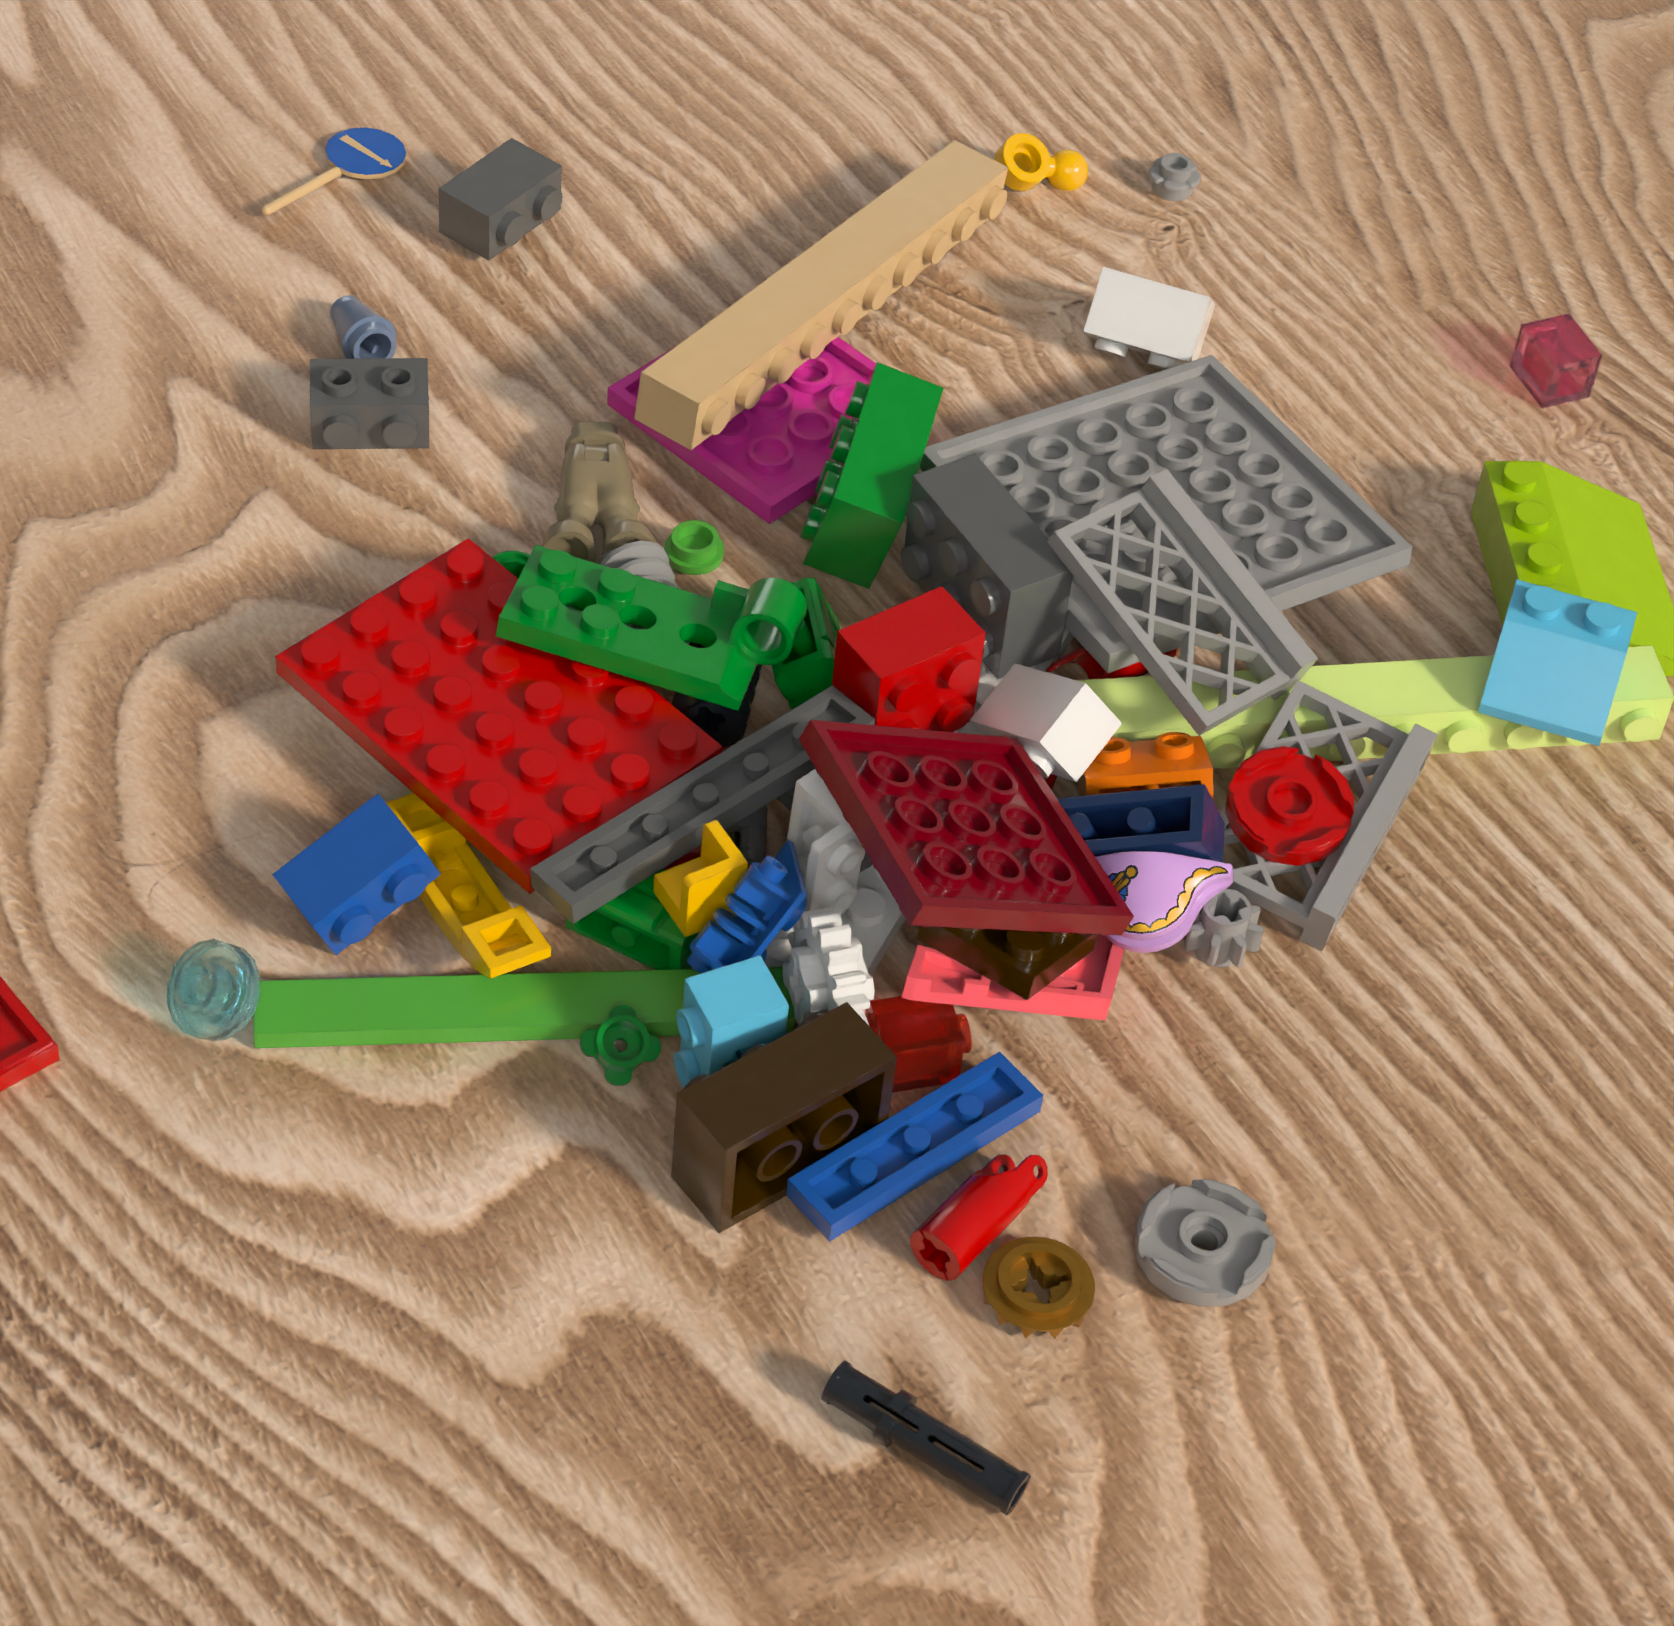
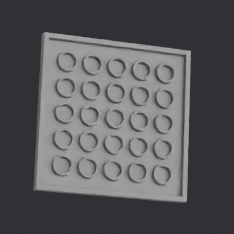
M1213 355L927 446L920 465V469L924 472L976 454L1048 539L1054 531L1141 489L1150 476L1167 468L1280 611L1409 566L1413 548ZM1128 515L1121 518V533L1147 541ZM1084 538L1074 541L1086 557L1105 562L1106 545ZM1118 550L1117 567L1145 576L1146 558ZM1159 563L1158 580L1185 588L1167 565ZM1073 576L1064 626L1107 673L1140 662ZM1116 585L1115 594L1125 606L1142 611L1143 593ZM1156 597L1155 615L1182 623L1183 606ZM1197 610L1196 628L1213 634H1219L1220 631L1204 612ZM1154 633L1153 642L1162 654L1181 647V641Z

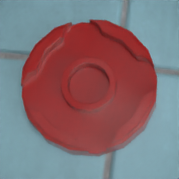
M1286 746L1260 750L1241 762L1227 789L1225 813L1233 834L1249 851L1270 862L1293 866L1320 862L1339 849L1351 827L1355 799L1347 779L1330 761L1317 754L1312 759L1306 755L1298 754L1299 748Z

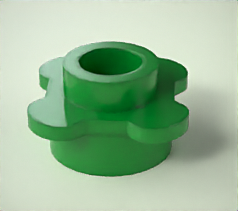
M624 1005L614 1007L609 1013V1019L598 1029L586 1030L580 1039L582 1053L587 1057H594L605 1070V1080L613 1086H624L629 1083L632 1078V1072L643 1062L655 1061L661 1052L659 1039L655 1035L649 1034L646 1026L636 1018V1012L631 1007ZM623 1040L627 1045L626 1050L623 1052L617 1051L614 1047L615 1041Z

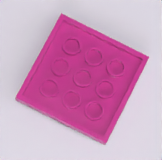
M837 337L825 346L817 358L808 359L793 371L785 383H777L761 396L753 408H745L732 418L718 435L709 436L693 450H689L634 419L641 372L666 353L609 386L607 405L761 519L771 524L817 494L815 493L816 484L826 459L835 462V460L830 459L833 449L829 448V444L841 415L851 418V416L844 413L856 381L867 384L876 363Z

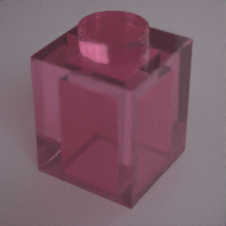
M1568 313L1521 324L1509 367L1543 409L1589 398L1603 355Z

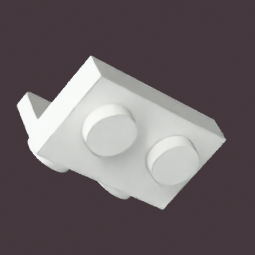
M814 769L796 781L787 841L789 839L794 843L807 892V904L804 912L831 907L832 911L839 910L842 914L856 899L861 862L865 856V850L850 824L843 817L841 809L823 779Z

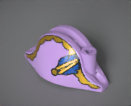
M1130 851L1097 856V861L1134 915L1121 936L1106 935V937L1117 946L1132 952H1157L1171 947L1190 931L1200 909L1211 898L1233 883L1234 873L1232 864L1165 852Z

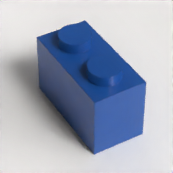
M377 793L272 875L333 953L338 955L350 944L363 940L369 935L376 924L402 904L416 899L425 890L426 886L440 876L441 873L419 843Z

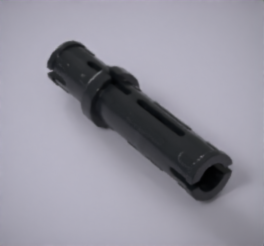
M846 1360L835 1369L823 1390L821 1400L828 1405L832 1404L873 1430V1440L885 1447H889L894 1443L936 1469L945 1477L952 1479L993 1504L1005 1515H1009L1027 1489L1031 1479V1475L1028 1472L1019 1470L974 1442L970 1437L961 1434L916 1406L917 1397L903 1389L898 1393L893 1392L855 1369ZM869 1404H876L877 1406L886 1410L890 1414L894 1415V1417H896L900 1421L910 1425L918 1431H911L910 1429L903 1426L889 1415L885 1414L884 1412L882 1413L881 1411H879L878 1409L874 1408ZM933 1443H939L983 1472L974 1470Z

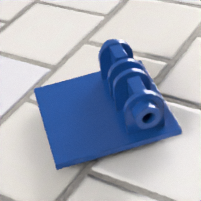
M788 839L774 858L766 856L761 863L753 862L733 888L734 893H729L725 898V903L736 915L725 909L717 908L713 914V918L717 923L709 920L691 942L689 947L692 953L688 957L687 962L694 970L702 974L761 955L765 962L767 956L766 948L779 931L787 932L798 922L807 904V892L796 849L792 841Z

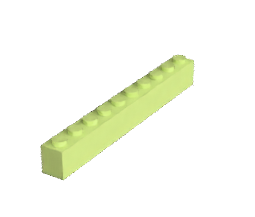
M1653 646L1628 647L1600 743L1660 740L1674 701V695ZM1494 655L1311 666L1299 680L1407 734L1411 732L1415 723L1437 733L1438 736L1430 754L1507 749L1521 750L1589 744L1478 713ZM1250 670L1234 671V677L1256 684L1260 683ZM1152 676L1076 680L1086 683L1122 723L1112 737L1123 738L1130 742L1155 740L1159 735L1168 732H1182L1191 736H1198ZM1192 681V692L1205 709L1210 711L1216 708L1219 702V689ZM1291 691L1275 700L1270 696L1200 735L1213 768L1239 767L1241 762L1254 755ZM1302 705L1298 707L1294 714L1302 734L1329 729L1324 716ZM1286 730L1284 731L1281 738L1288 737ZM1367 737L1349 740L1357 759L1383 758L1388 750L1387 747ZM1335 743L1309 748L1312 759L1317 754L1328 761H1343Z

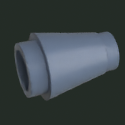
M343 296L333 303L330 317L347 359L393 357L396 350V331L390 321L354 296Z

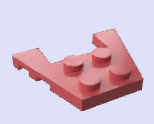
M1098 934L1094 950L1027 1000L935 949L918 945L901 998L912 1001L1105 1021L1112 1001L1124 949L1111 942L1106 935Z

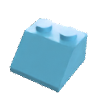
M1516 579L1478 713L1599 746L1627 654L1637 612Z

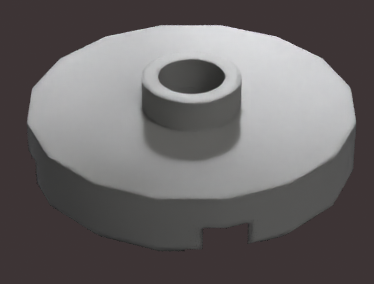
M1211 1179L1193 1180L1191 1186L1175 1188L1176 1183L1160 1188L1144 1204L1134 1236L1137 1262L1149 1281L1171 1298L1198 1307L1227 1306L1250 1297L1266 1280L1276 1246L1274 1233L1272 1232L1271 1236L1270 1228L1265 1223L1267 1215L1258 1202L1236 1187ZM1195 1246H1203L1211 1251L1202 1250Z

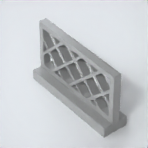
M1167 468L1150 476L1141 489L1054 531L1047 541L1198 736L1270 696L1275 700L1291 691L1297 680H1300L1318 659ZM1128 515L1147 541L1121 533V518ZM1084 538L1106 545L1105 562L1086 557L1074 541ZM1118 550L1146 558L1145 576L1117 567ZM1159 563L1167 565L1185 588L1158 580ZM1116 585L1143 593L1142 611L1125 606L1115 594ZM1156 597L1182 605V623L1156 616ZM1197 610L1204 612L1222 636L1196 628ZM1154 633L1181 641L1180 659L1162 654L1153 642ZM1194 646L1220 653V672L1193 664ZM1235 658L1242 660L1260 682L1259 684L1234 677ZM1192 681L1219 689V702L1216 708L1210 711L1205 709L1192 692Z
M1297 680L1255 753L1260 750L1286 746L1299 748L1298 754L1312 758L1309 748L1335 743L1344 762L1343 766L1336 768L1347 780L1351 779L1359 797V802L1354 803V814L1350 830L1337 851L1320 862L1299 866L1270 861L1265 862L1263 857L1249 851L1243 844L1251 865L1233 869V883L1226 889L1238 890L1250 902L1304 928L1299 940L1323 951L1424 769L1438 734L1416 723L1411 732L1407 734ZM1302 705L1324 716L1329 729L1302 734L1294 714L1298 707ZM1286 730L1288 737L1281 738L1284 731ZM1367 737L1387 747L1388 750L1383 758L1358 762L1349 740ZM1373 775L1368 784L1365 776ZM1225 803L1220 811V815L1225 823L1224 845H1229L1241 841L1233 834L1232 829H1228L1230 824L1225 813ZM1322 866L1316 876L1313 868ZM1300 871L1308 891L1302 903L1276 891L1271 876Z

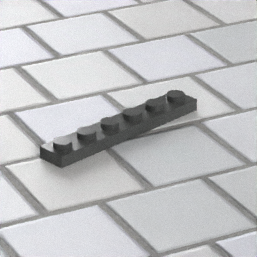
M832 685L530 868L532 888L574 924L702 844L703 824L717 820L722 828L726 830L795 787L797 780L815 769L814 764L799 741L810 720L875 725V719Z

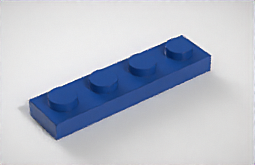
M999 1051L790 1177L787 1182L786 1196L830 1242L1041 1111L1043 1094Z

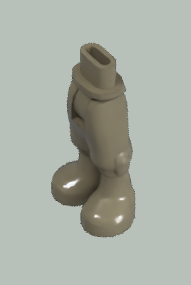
M583 421L576 423L572 427L571 435L565 443L560 494L557 503L554 505L558 522L551 525L543 537L542 547L565 551L574 557L596 563V545L592 535V527L596 524L600 525L604 532L602 556L606 552L626 543L640 540L655 542V538L649 528L642 522L637 521L640 506L634 497L632 474L626 455L625 442L618 435L617 427L611 422Z

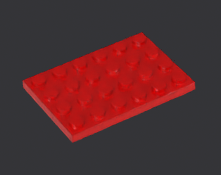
M468 538L276 655V673L527 893L531 894L536 890L531 885L530 868L722 753L723 746L643 681L496 637L499 616L518 578Z

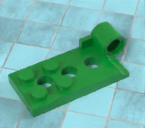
M535 545L499 616L496 637L738 711L757 664L775 665L784 661L790 655L807 612V603L803 593L794 584L781 578L768 577L754 582L750 589L718 580L711 599L633 575L623 569L610 568L577 558L565 551L551 550ZM565 606H577L584 610L576 611ZM625 624H635L645 629H634ZM686 643H698L705 646L706 648H696Z

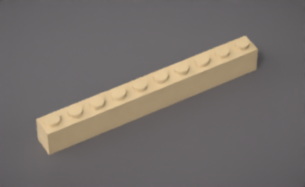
M956 140L952 141L643 370L640 377L634 419L689 450H693L709 436L718 435L732 418L745 408H753L761 396L777 383H785L795 369L808 359L817 358L831 341L840 334L845 335L849 333L858 320L871 310L876 311L880 309L886 299L902 286L908 287L921 271L930 264L939 263L948 250L960 241H967L975 229L988 219H995L1006 203L1007 191L1004 190L1008 167Z

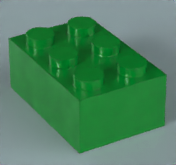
M878 362L867 384L856 381L844 413L851 416V418L844 415L840 416L829 444V448L833 449L830 459L835 460V462L829 459L825 461L815 488V493H818L816 505H811L800 534V538L810 541L804 557V565L862 587L870 588L903 524L906 507L910 501L913 475L918 474L944 387Z

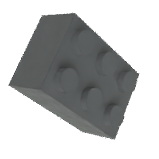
M976 454L913 475L910 503L906 507L907 528L905 545L901 550V562L906 575L912 581L918 582L926 593L943 586L986 632L982 661L997 680L1003 678L1014 664L1032 667L1060 655L1073 575L1047 543L1049 540L1047 536Z

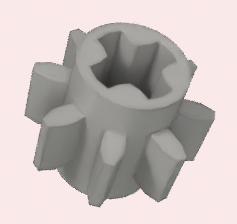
M1224 889L1200 909L1190 931L1187 933L1185 950L1195 951L1196 956L1209 967L1221 968L1233 964L1236 967H1241L1245 951L1258 952L1264 932V928L1257 925L1261 911L1260 906L1251 905L1250 901L1238 890Z

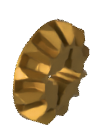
M1023 1237L1007 1242L990 1256L983 1272L984 1304L991 1305L996 1311L999 1326L1010 1322L1021 1328L1025 1339L1034 1331L1048 1332L1055 1339L1066 1327L1071 1325L1080 1327L1085 1314L1093 1304L1095 1281L1089 1265L1073 1248L1054 1239ZM1028 1271H1030L1033 1280H1037L1041 1288H1050L1047 1304H1043L1042 1300L1039 1301L1034 1292H1025Z

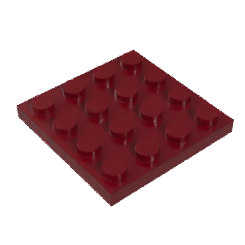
M810 720L800 736L799 741L814 764L816 772L823 779L841 809L843 817L850 824L868 854L872 865L880 874L898 904L900 912L907 919L910 926L1121 936L1133 919L1134 915L1017 738Z

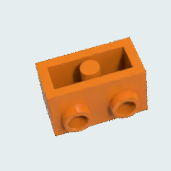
M1168 732L1159 735L1155 740L1130 742L1123 738L1111 737L1078 779V796L1205 784L1214 801L1213 766L1202 736H1191L1182 732Z

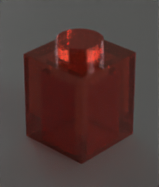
M902 996L870 1001L867 1016L869 1026L897 1056L892 1093L943 1085L960 1076L963 1054L970 1053L972 1048L970 1026L965 1014H956L951 1004L912 1001L901 998Z

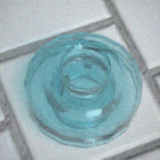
M216 939L200 941L184 951L173 966L167 984V1006L172 1021L183 1033L212 1042L229 1039L243 1030L254 1015L260 998V974L255 960L244 948Z

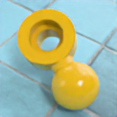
M1018 133L1011 136L997 149L994 156L995 161L1008 167L1005 185L1017 191L1031 190L1044 178H1047L1049 183L1059 190L1073 191L1079 189L1085 183L1088 176L1087 162L1080 153L1075 150L1064 149L1050 157L1045 145L1036 137L1026 133Z

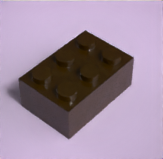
M845 1002L825 1014L817 1013L809 1016L795 1030L769 1044L761 1043L753 1046L739 1060L711 1075L702 1074L695 1077L681 1091L677 1092L671 1177L718 1233L723 1232L785 1197L787 1182L790 1177L889 1118L897 1056L850 1004Z

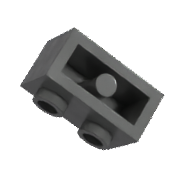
M513 138L509 139L439 188V232L486 260H491L509 246L515 245L524 235L542 222L551 219L561 209L563 198L561 192L562 166Z
M310 359L312 449L429 448L428 359Z

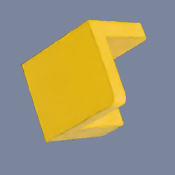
M713 820L703 824L701 857L655 874L653 892L683 935L688 937L700 932L709 920L717 923L713 918L717 908L725 909L736 915L725 903V898L729 893H734L733 888L746 873L748 862L717 820Z

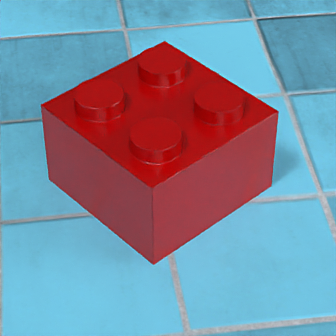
M943 586L838 630L832 685L872 716L877 726L945 732L958 731L970 722L969 720L974 715L986 632Z

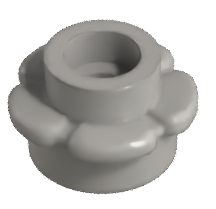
M1169 153L1156 159L1148 173L1152 181L1151 187L1153 192L1158 197L1167 201H1183L1188 199L1201 180V174L1197 172L1196 164L1189 157L1180 153Z

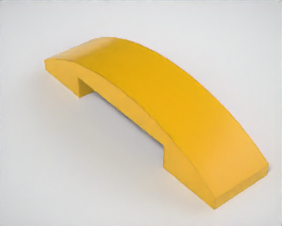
M414 793L386 802L441 873L440 876L426 886L419 896L449 942L475 970L492 979L551 957V946L524 907L520 905L511 908L466 843L465 837Z

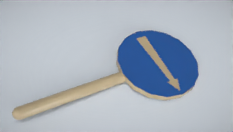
M364 127L351 128L339 132L328 140L325 148L328 164L333 168L265 204L261 211L266 216L342 174L365 180L381 179L393 175L404 166L406 160L405 147L394 135L379 129Z

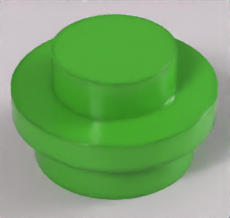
M689 520L678 524L665 542V551L669 557V565L685 574L701 575L709 573L718 568L724 558V544L717 530L712 525L703 521Z

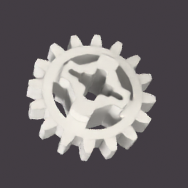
M831 907L803 912L798 922L793 926L794 932L788 933L791 955H788V962L783 963V981L794 1006L795 1020L800 1024L811 1015L817 1013L825 1014L848 1002L869 1025L865 1016V1009L870 1008V1000H874L873 977L868 973L863 958L861 942L858 938L851 936L849 924L842 925L841 912L839 910L832 911Z

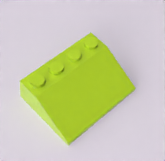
M1485 461L1472 504L1471 516L1502 626L1516 579L1539 586L1550 587L1554 590L1594 601L1609 603L1616 607L1637 612L1628 647L1653 646L1665 676H1674V607L1640 503L1542 461Z

